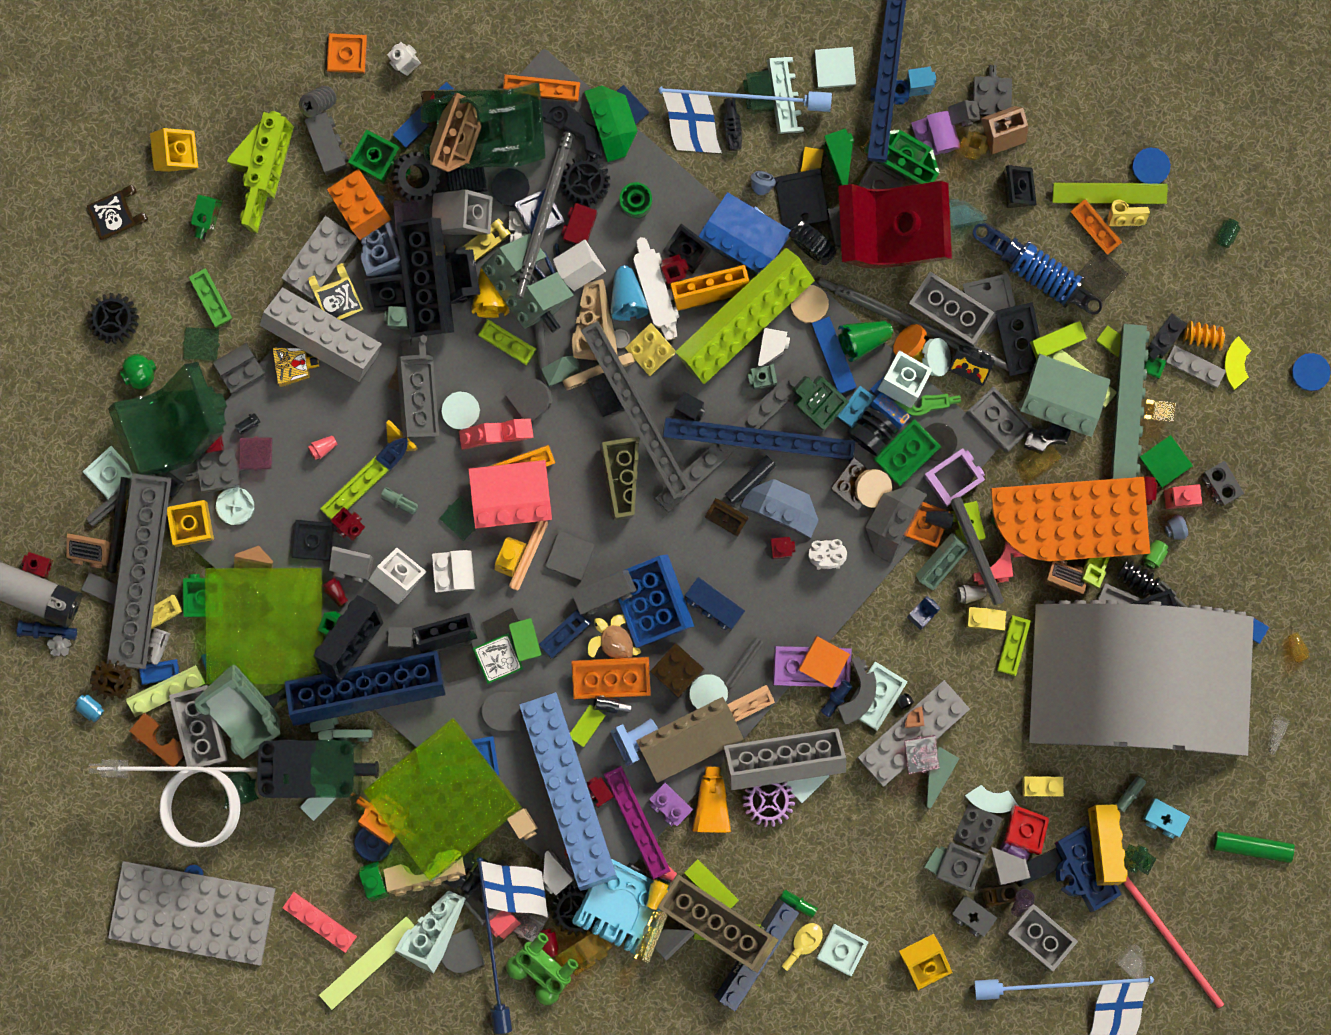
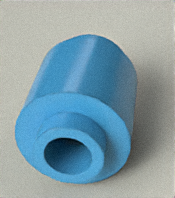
M81 695L75 702L77 705L75 709L86 719L92 720L94 723L104 713L102 706L89 695L85 697Z

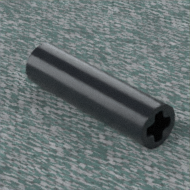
M767 455L764 456L724 495L733 505H736L776 467V464Z

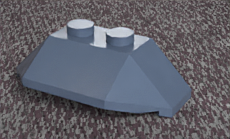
M775 479L755 486L746 494L741 505L742 508L809 538L812 537L819 521L809 494Z

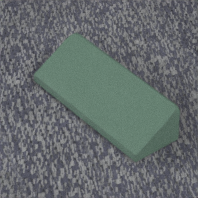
M951 533L916 574L918 581L934 590L970 549L969 546L955 534Z

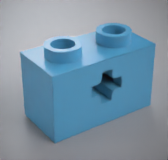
M931 66L910 69L905 78L909 87V97L931 94L936 83L935 72L931 71Z

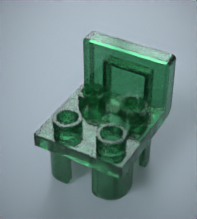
M526 83L506 89L434 91L435 99L428 100L422 105V123L437 121V126L442 112L455 93L465 96L459 99L460 104L468 102L476 109L477 122H480L481 129L469 162L460 167H466V169L477 167H518L543 160L546 157L539 83ZM431 143L424 146L425 159L429 165Z

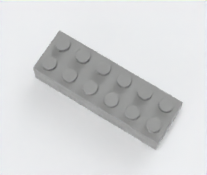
M283 287L263 312L260 323L261 327L360 382L378 357L382 344Z
M943 680L861 753L857 759L878 783L884 787L908 765L906 741L934 736L936 740L968 712L970 708ZM922 706L925 726L905 728V720L908 714L915 708ZM927 746L921 747V753L927 748Z
M838 728L724 746V760L731 790L846 773V756Z

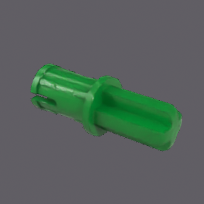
M784 890L780 896V900L794 907V910H799L811 919L818 909L804 901L803 897L799 898L787 890Z

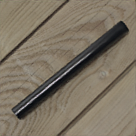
M127 477L120 478L106 571L116 573L130 484V478Z

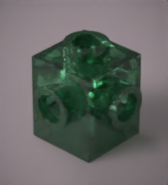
M1129 844L1125 851L1124 864L1127 865V870L1135 874L1139 871L1148 875L1157 858L1148 853L1149 849L1139 844L1137 847Z

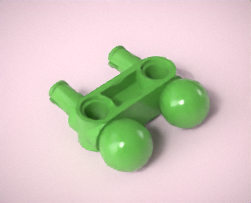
M540 933L532 942H527L515 956L508 960L506 971L515 980H521L529 974L539 983L535 991L536 999L543 1005H552L557 1002L560 993L570 983V975L578 967V963L574 959H569L563 967L560 966L542 950L549 939L544 933Z

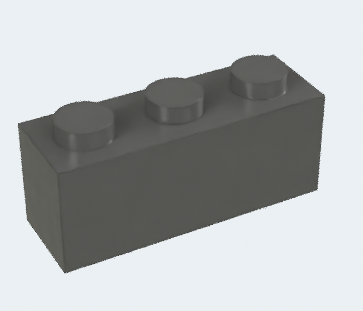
M324 112L305 119L326 176L346 169V162L349 160L346 152H341L339 145L342 144L339 134H335L333 131V127H336L332 116L328 117L327 113Z
M622 570L572 593L580 615L587 614L591 616L598 613V608L604 606L606 609L615 605L614 601L620 598L622 601L631 598V593L637 590L629 571Z

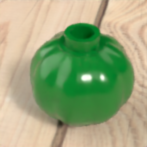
M133 354L128 356L122 363L124 370L120 371V374L126 385L131 384L134 389H144L153 382L154 370H157L152 359L148 360L143 355Z

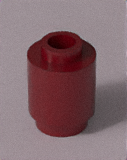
M1144 477L1146 505H1152V502H1155L1157 498L1156 478Z
M551 929L539 931V933H544L549 939L542 950L550 957L557 956L559 947L556 933L551 932Z

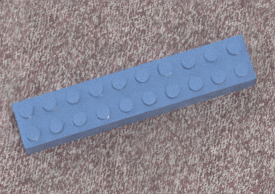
M555 692L520 704V709L580 891L618 879L557 693Z

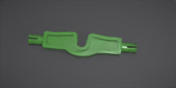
M948 394L924 395L921 397L920 408H916L914 404L909 408L897 400L894 402L910 416H922L931 410L949 408L950 404L961 403L960 395L948 397Z

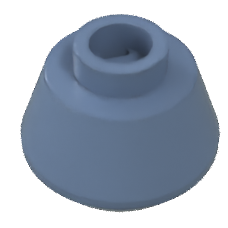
M756 171L750 176L751 188L758 195L769 193L776 183L774 177L764 171Z
M1175 515L1167 521L1165 532L1168 537L1171 536L1172 539L1185 540L1187 538L1188 529L1182 516Z

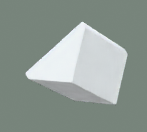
M585 239L553 259L558 274L573 291L606 272Z

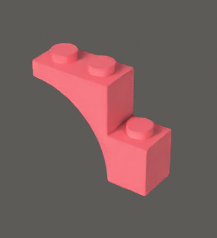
M512 419L502 423H483L459 430L461 449L534 438L531 419Z
M1006 541L1000 558L990 567L997 583L1009 582V578L1013 577L1011 555L1014 558L1025 557ZM980 572L972 575L973 582H978V585H985Z

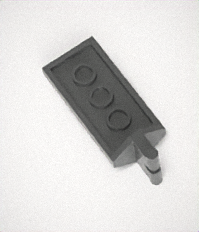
M425 335L401 341L400 346L403 349V356L397 357L403 438L440 436L433 356L426 355L425 342L427 337Z

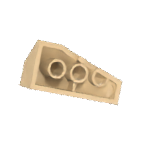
M604 280L589 282L584 285L580 302L581 310L579 317L576 319L577 327L572 337L573 357L597 360L581 332L582 329L599 321L616 354L617 346Z

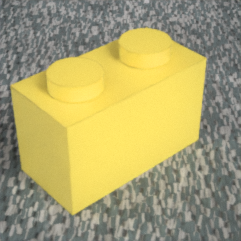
M1022 777V796H1064L1063 777Z

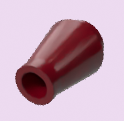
M335 577L322 585L323 591L338 607L348 601L340 581H337Z

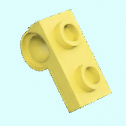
M1116 200L1112 203L1107 222L1109 226L1119 227L1145 225L1150 211L1148 207L1129 208L1125 201Z

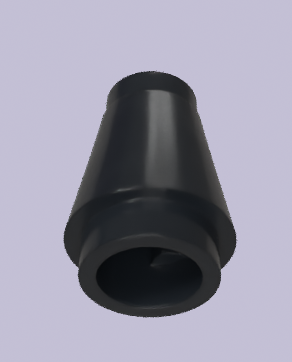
M927 511L925 523L943 529H952L954 513H949V511Z

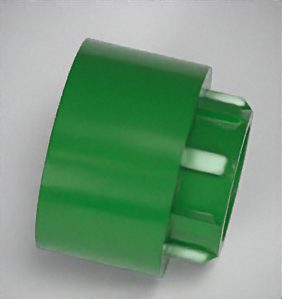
M633 182L627 184L622 189L619 200L624 214L631 218H641L649 213L652 207V194L646 185ZM638 196L641 198V202L633 204L630 201L631 198Z

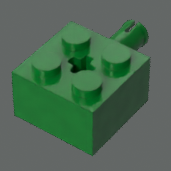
M366 129L348 163L351 168L359 169L366 176L384 185L388 173H391L390 166L394 165L393 161L399 158L402 151L399 146ZM378 154L379 158L372 160L371 156H376ZM411 169L406 171V180L408 179L407 174L410 175Z

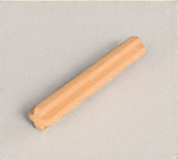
M548 521L537 522L509 584L510 588L519 590L547 528Z

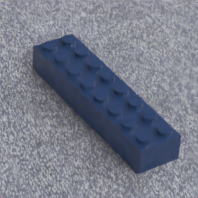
M437 651L351 668L340 683L324 674L285 681L289 716L293 726L446 695L441 663Z

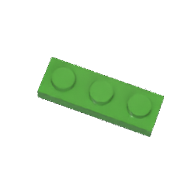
M206 268L189 277L216 328L233 319Z

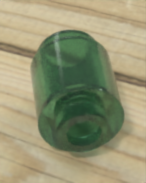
M1231 218L1223 220L1215 242L1225 248L1233 245L1241 229L1238 225L1239 222Z

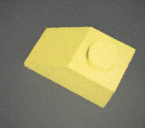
M969 607L967 609L966 628L1005 631L1006 611Z

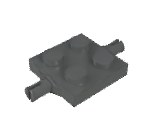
M989 65V76L973 78V101H977L979 115L983 117L1011 108L1012 78L996 76L997 65Z
M228 449L196 455V472L185 473L186 481L198 479L202 494L240 487V471L249 470L251 468L249 465L251 464L250 461L249 463H244L245 469L244 465L241 466L242 463L239 464L237 462L235 450Z

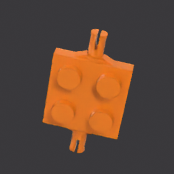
M380 792L376 799L370 803L361 796L356 801L357 804L365 808L364 814L358 821L360 826L388 845L400 834L411 840L414 833L405 828L406 823L410 819L409 811L383 792Z

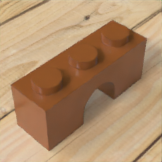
M144 713L129 730L133 734L131 737L137 743L143 742L148 746L146 750L153 756L157 754L161 757L162 760L160 762L166 767H178L185 758L181 742L177 738H173L167 745H160L156 740V733L161 725L147 713Z

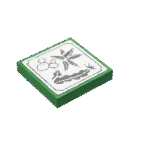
M509 633L473 648L488 684L524 669L521 661L518 660L516 649Z

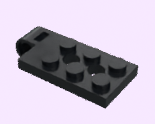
M1033 302L995 311L1009 376L1028 372L1029 380L1036 362L1030 341L1040 338ZM1017 319L1023 323V327L1019 331L1014 330L1012 326L1013 322ZM1020 338H1024L1027 341V346L1024 349L1017 347V341Z

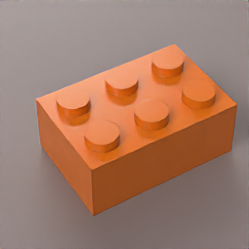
M359 169L327 189L359 240L392 220Z

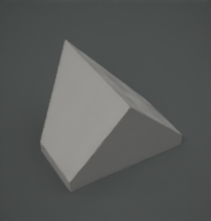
M992 847L993 866L999 885L1030 878L1026 859H1021Z

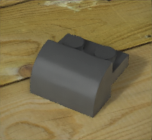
M247 343L213 362L232 394L265 375Z

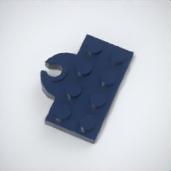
M1086 825L1054 843L1063 859L1056 870V881H1062L1065 877L1069 880V886L1062 887V892L1073 897L1081 895L1090 912L1096 911L1122 895L1117 885L1097 886L1092 839Z

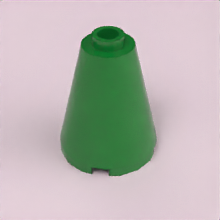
M886 321L843 324L838 327V330L841 329V334H838L840 345L844 355H849L850 358L848 360L850 362L858 360L890 340L893 334L891 324H888Z

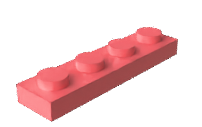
M293 892L283 906L284 910L345 953L357 938L352 932L295 892Z

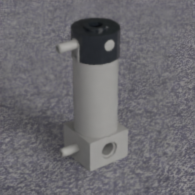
M0 561L1 602L44 618L51 623L59 624L64 628H68L71 625L81 603V592L73 591L66 586L58 585Z

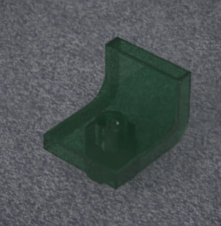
M199 362L184 364L160 390L140 398L113 402L108 410L131 473L152 475L182 468L198 459L224 433L223 427L226 425L224 412L227 405L222 393L216 394L212 386L207 387Z

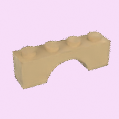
M455 849L436 854L432 868L421 875H414L409 867L401 864L383 869L387 892L395 894V896L405 895L406 891L410 890L420 891L424 889V886L428 885L438 886L442 884V881L446 880L456 881L460 879V876L466 875L462 852Z

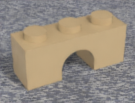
M524 808L507 818L519 839L524 838L528 840L537 834L535 830L538 827L527 809Z

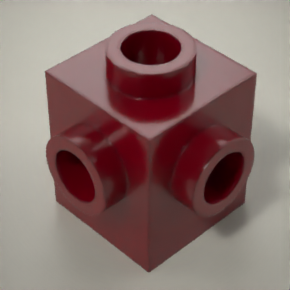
M345 507L331 519V522L338 527L336 532L343 538L349 537L352 541L365 528L360 522L362 518L355 511L351 514Z

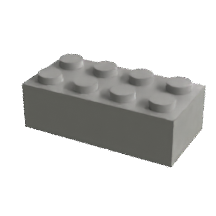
M325 216L282 276L283 281L315 302L317 299L308 278L315 276L320 287L329 284L337 273L336 266L344 263L358 243L357 237Z
M929 272L909 303L911 307L974 347L995 317V312L932 272Z

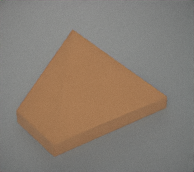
M260 546L235 554L234 571L268 578L272 577L273 561Z

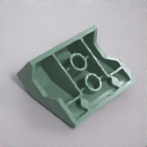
M1039 353L1030 375L1029 385L1023 399L1018 404V408L1021 412L1092 437L1099 421L1111 380Z

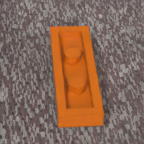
M1086 199L1070 211L1107 255L1122 243L1120 238Z

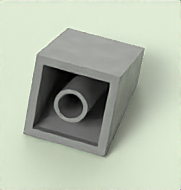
M469 190L433 194L432 218H441L442 234L488 235L491 231L493 197Z

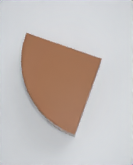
M922 706L915 708L908 714L905 720V728L925 726Z

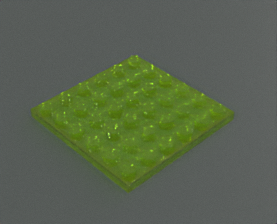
M205 568L206 684H212L232 665H236L252 684H285V681L322 674L313 656L315 649L322 644V632L318 631L322 620V568Z
M452 718L363 791L430 882L434 881L504 824L507 818L522 809V806L455 718Z

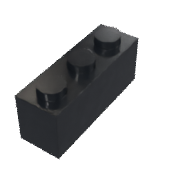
M470 613L414 628L417 646L422 654L478 639Z

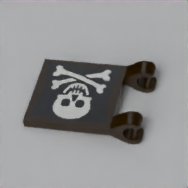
M129 185L114 194L87 205L101 240L148 221V217L144 213H139L133 217L125 197L137 193L133 185Z

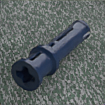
M23 620L18 621L17 637L32 636L34 639H37L41 636L53 638L58 634L62 636V639L76 640L77 628L41 625L37 621L35 623L23 622Z

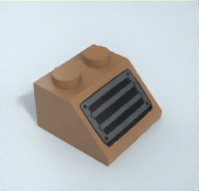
M67 533L66 558L72 559L71 563L83 565V562L91 563L90 567L101 569L102 565L107 566L111 543L105 540Z
M1064 560L1051 561L1043 583L1078 597L1083 595L1087 584L1082 581L1084 568L1076 565L1074 568L1067 565L1068 562Z

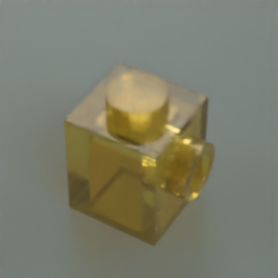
M1147 399L1144 406V418L1173 422L1176 403Z

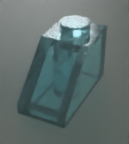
M959 199L949 201L951 229L977 225L982 222L986 223L988 220L984 213L966 201H959Z

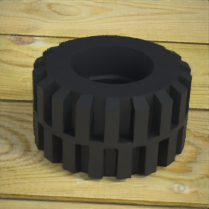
M421 152L407 153L393 161L394 165H391L389 168L391 173H388L391 181L388 182L389 185H393L392 191L397 192L398 197L404 198L407 201L423 200L426 197H430L432 192L436 191L437 187L435 186L440 182V180H437V176H440V172L436 171L437 167L430 165V158H428L427 154H421ZM411 165L418 167L422 173V182L417 188L411 187L406 181V171Z

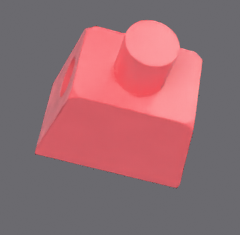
M1200 484L1172 487L1164 490L1166 510L1202 506Z

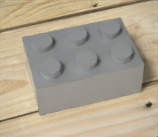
M1030 903L1006 931V934L1050 971H1054L1078 942L1033 903Z

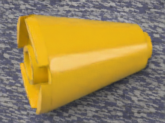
M480 268L478 277L480 295L473 299L472 314L476 312L478 317L498 318L500 313H504V316L510 313V308L483 269Z

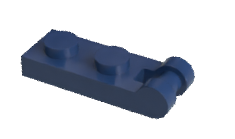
M577 609L539 645L552 659L592 622L583 615H580ZM577 620L581 625L576 628L572 622Z

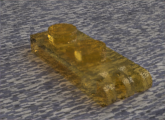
M657 910L652 912L648 925L643 929L642 940L636 947L635 959L649 963L667 918L666 912Z

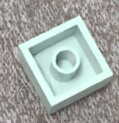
M898 351L877 390L911 408L919 397L933 369Z

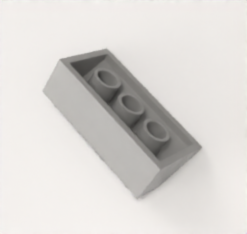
M208 685L169 695L187 767H207L229 761L220 725L210 714H199L194 706L195 699L209 687Z

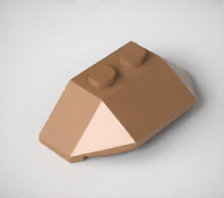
M455 93L441 114L430 146V165L449 172L469 162L481 129L474 100Z

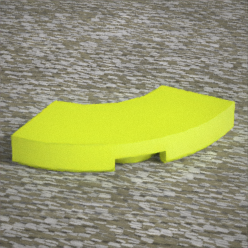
M1239 336L1232 342L1225 356V375L1233 390L1249 378L1245 371L1244 363L1246 356L1251 350Z

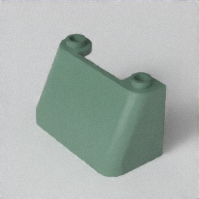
M236 665L226 669L195 699L194 706L197 712L204 715L210 714L231 738L232 745L230 747L236 755L239 754L242 759L255 752L263 741H271L280 734L279 715Z

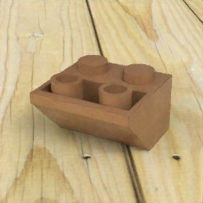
M1014 106L981 118L992 155L1027 142L1028 123L1023 107Z

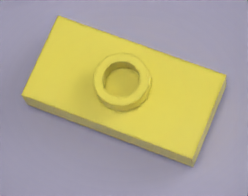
M171 595L154 605L151 630L183 612L175 595Z

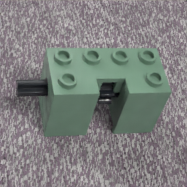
M529 233L500 247L481 268L524 329L543 320L550 331L554 333L560 328V325L553 315L574 296L558 272L534 284L532 283L536 280L531 276L523 299L515 297L520 282L519 276L532 237ZM541 248L535 266L546 257Z

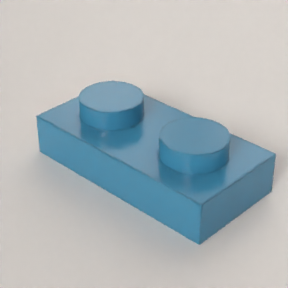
M859 386L837 418L851 427L854 422L859 420L858 416L864 413V408L871 404L875 396Z

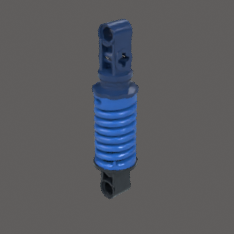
M984 222L974 227V237L989 249L1001 255L1000 260L1010 264V272L1015 273L1018 271L1019 277H1023L1026 274V282L1031 280V285H1037V289H1043V293H1049L1051 298L1055 297V301L1060 302L1064 308L1072 302L1092 315L1098 314L1103 307L1102 300L1082 287L1086 279L1085 277L1080 275L1074 276V271H1068V267H1062V263H1056L1054 258L1049 260L1050 256L1048 254L1043 256L1044 252L1042 250L1037 252V247L1030 241L1023 245L1018 242L1016 237L1011 240L1007 235ZM983 226L987 229L985 237L978 235V227ZM1090 301H1097L1099 308L1091 310L1088 306Z

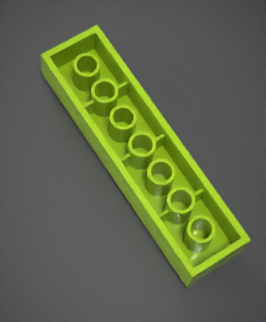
M785 248L679 347L675 353L690 373L701 383L705 384L815 281L800 258Z

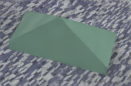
M573 356L562 357L541 369L548 387L583 372L577 358Z

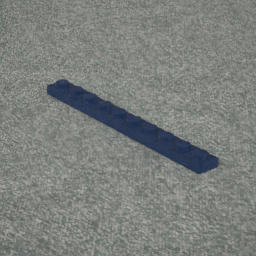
M887 0L868 161L887 163L906 0Z
M665 418L663 437L848 460H852L854 457L855 441L672 418Z

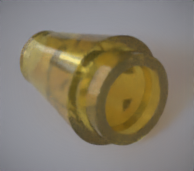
M1299 633L1289 635L1291 657L1295 663L1309 659L1310 651Z

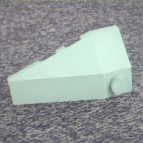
M447 891L432 906V910L428 914L421 917L411 930L408 929L404 933L395 952L416 966L434 973L444 956L465 902V897Z

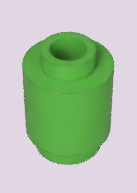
M1159 540L1151 543L1150 554H1144L1142 558L1144 565L1153 570L1154 568H1159L1168 553V546Z

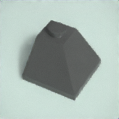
M658 929L651 936L653 940L650 943L667 961L695 933L691 929H663L662 931Z

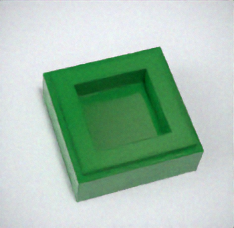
M1159 357L1153 363L1147 360L1145 361L1144 369H1147L1148 375L1160 379L1166 360Z

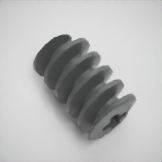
M320 86L304 94L299 101L301 113L306 117L312 118L330 109L336 104V94L329 86Z

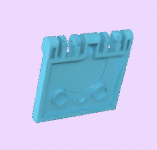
M612 859L618 879L589 888L580 909L573 918V924L588 930L596 917L598 920L592 929L593 934H599V937L611 943L614 942L617 946H620L626 934H629L630 936L626 940L624 949L639 956L660 913L659 908L654 910L646 906L650 883L653 884V880Z

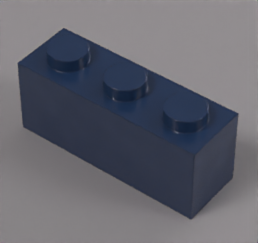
M700 577L695 580L685 594L686 602L694 608L696 606L700 607L703 610L701 613L709 619L715 618L719 621L717 625L725 631L728 628L732 630L745 612L744 609Z

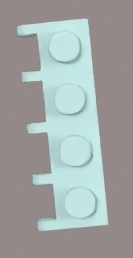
M793 57L769 58L767 60L772 96L798 97V92H792L790 79L796 78L795 74H789L788 63L793 62ZM773 100L778 134L803 132L804 127H798L796 116L801 115V110L795 111L794 102Z

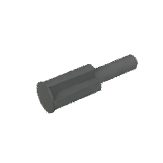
M1163 580L1156 587L1159 593L1171 589ZM1172 590L1177 605L1189 608L1176 597L1177 593Z

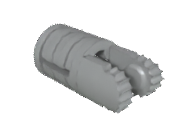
M154 628L149 642L147 662L154 665L159 663L171 633Z

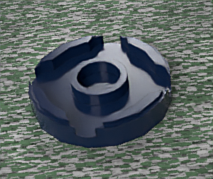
M362 827L355 836V848L357 853L367 861H379L389 855L393 848V841L388 845Z

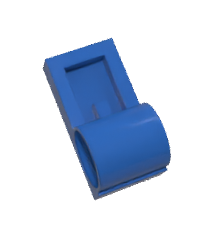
M897 80L896 87H902L905 92L903 94L895 92L894 104L902 105L909 100V87L904 80ZM871 88L870 100L875 102L876 88Z

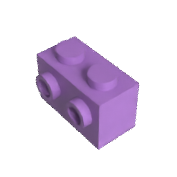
M666 783L649 799L652 802L650 806L657 813L659 811L663 812L666 815L663 819L671 827L674 824L678 826L693 810Z

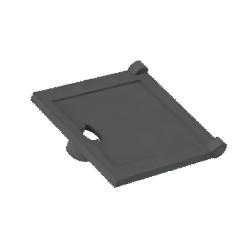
M1008 273L962 284L966 295L993 312L1015 306ZM996 316L984 333L999 330ZM1015 320L1012 326L1020 325L1021 321Z

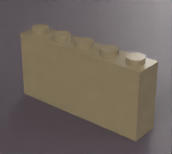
M721 697L636 740L658 783L724 750V746L736 744L744 739L725 699Z

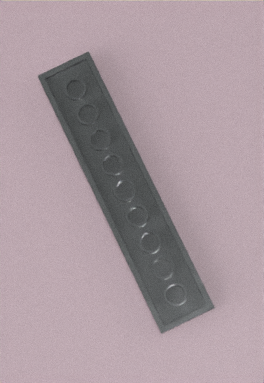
M132 473L107 664L109 660L112 661V664H115L118 660L120 666L126 664V667L146 669L171 478Z

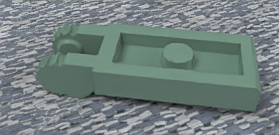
M323 730L319 731L318 738L324 742H331L334 738H338V742H349V738H357V742H369V738H373V731Z

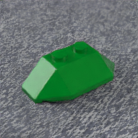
M602 85L584 91L607 162L626 157L638 132L626 95Z
M900 129L890 131L887 163H877L915 185L935 182L940 172L933 149ZM868 143L867 147H866L865 150H864V152H865L867 155H868V151H869V143Z

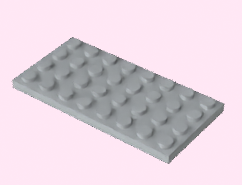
M123 861L108 938L262 965L276 888Z

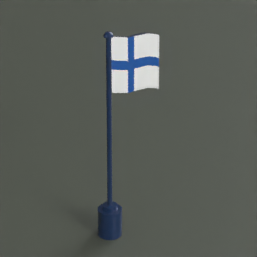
M478 857L476 862H478L497 1000V1004L493 1005L494 1008L490 1009L493 1034H504L512 1031L509 1007L501 1003L488 907L506 912L535 913L548 917L542 871L535 868L497 865L485 862L483 858Z

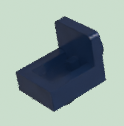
M926 596L907 618L921 630L940 610V607L933 599Z

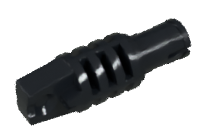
M726 98L723 100L726 114L723 118L725 137L729 151H739L742 148V129L740 116L736 110V98H731L732 100Z

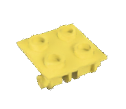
M652 323L625 347L629 353H632L633 358L649 376L675 355V349Z

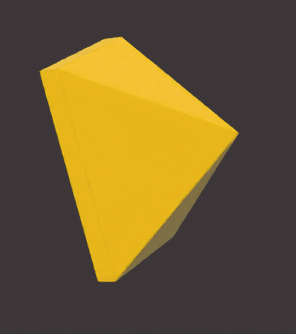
M388 420L386 422L387 442L390 444L397 439L403 438V433ZM408 439L406 451H416L418 449L417 446Z

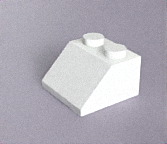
M396 548L376 567L368 581L395 603L399 604L412 591L427 571Z

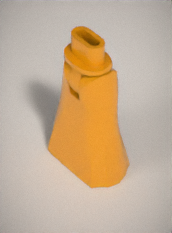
M705 767V775L702 776L699 789L698 803L692 827L693 832H731L724 780L720 779L723 778L720 775L721 767Z

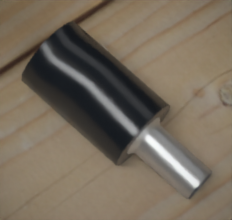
M595 696L593 709L617 713L618 710L630 712L631 705L620 704L619 699Z

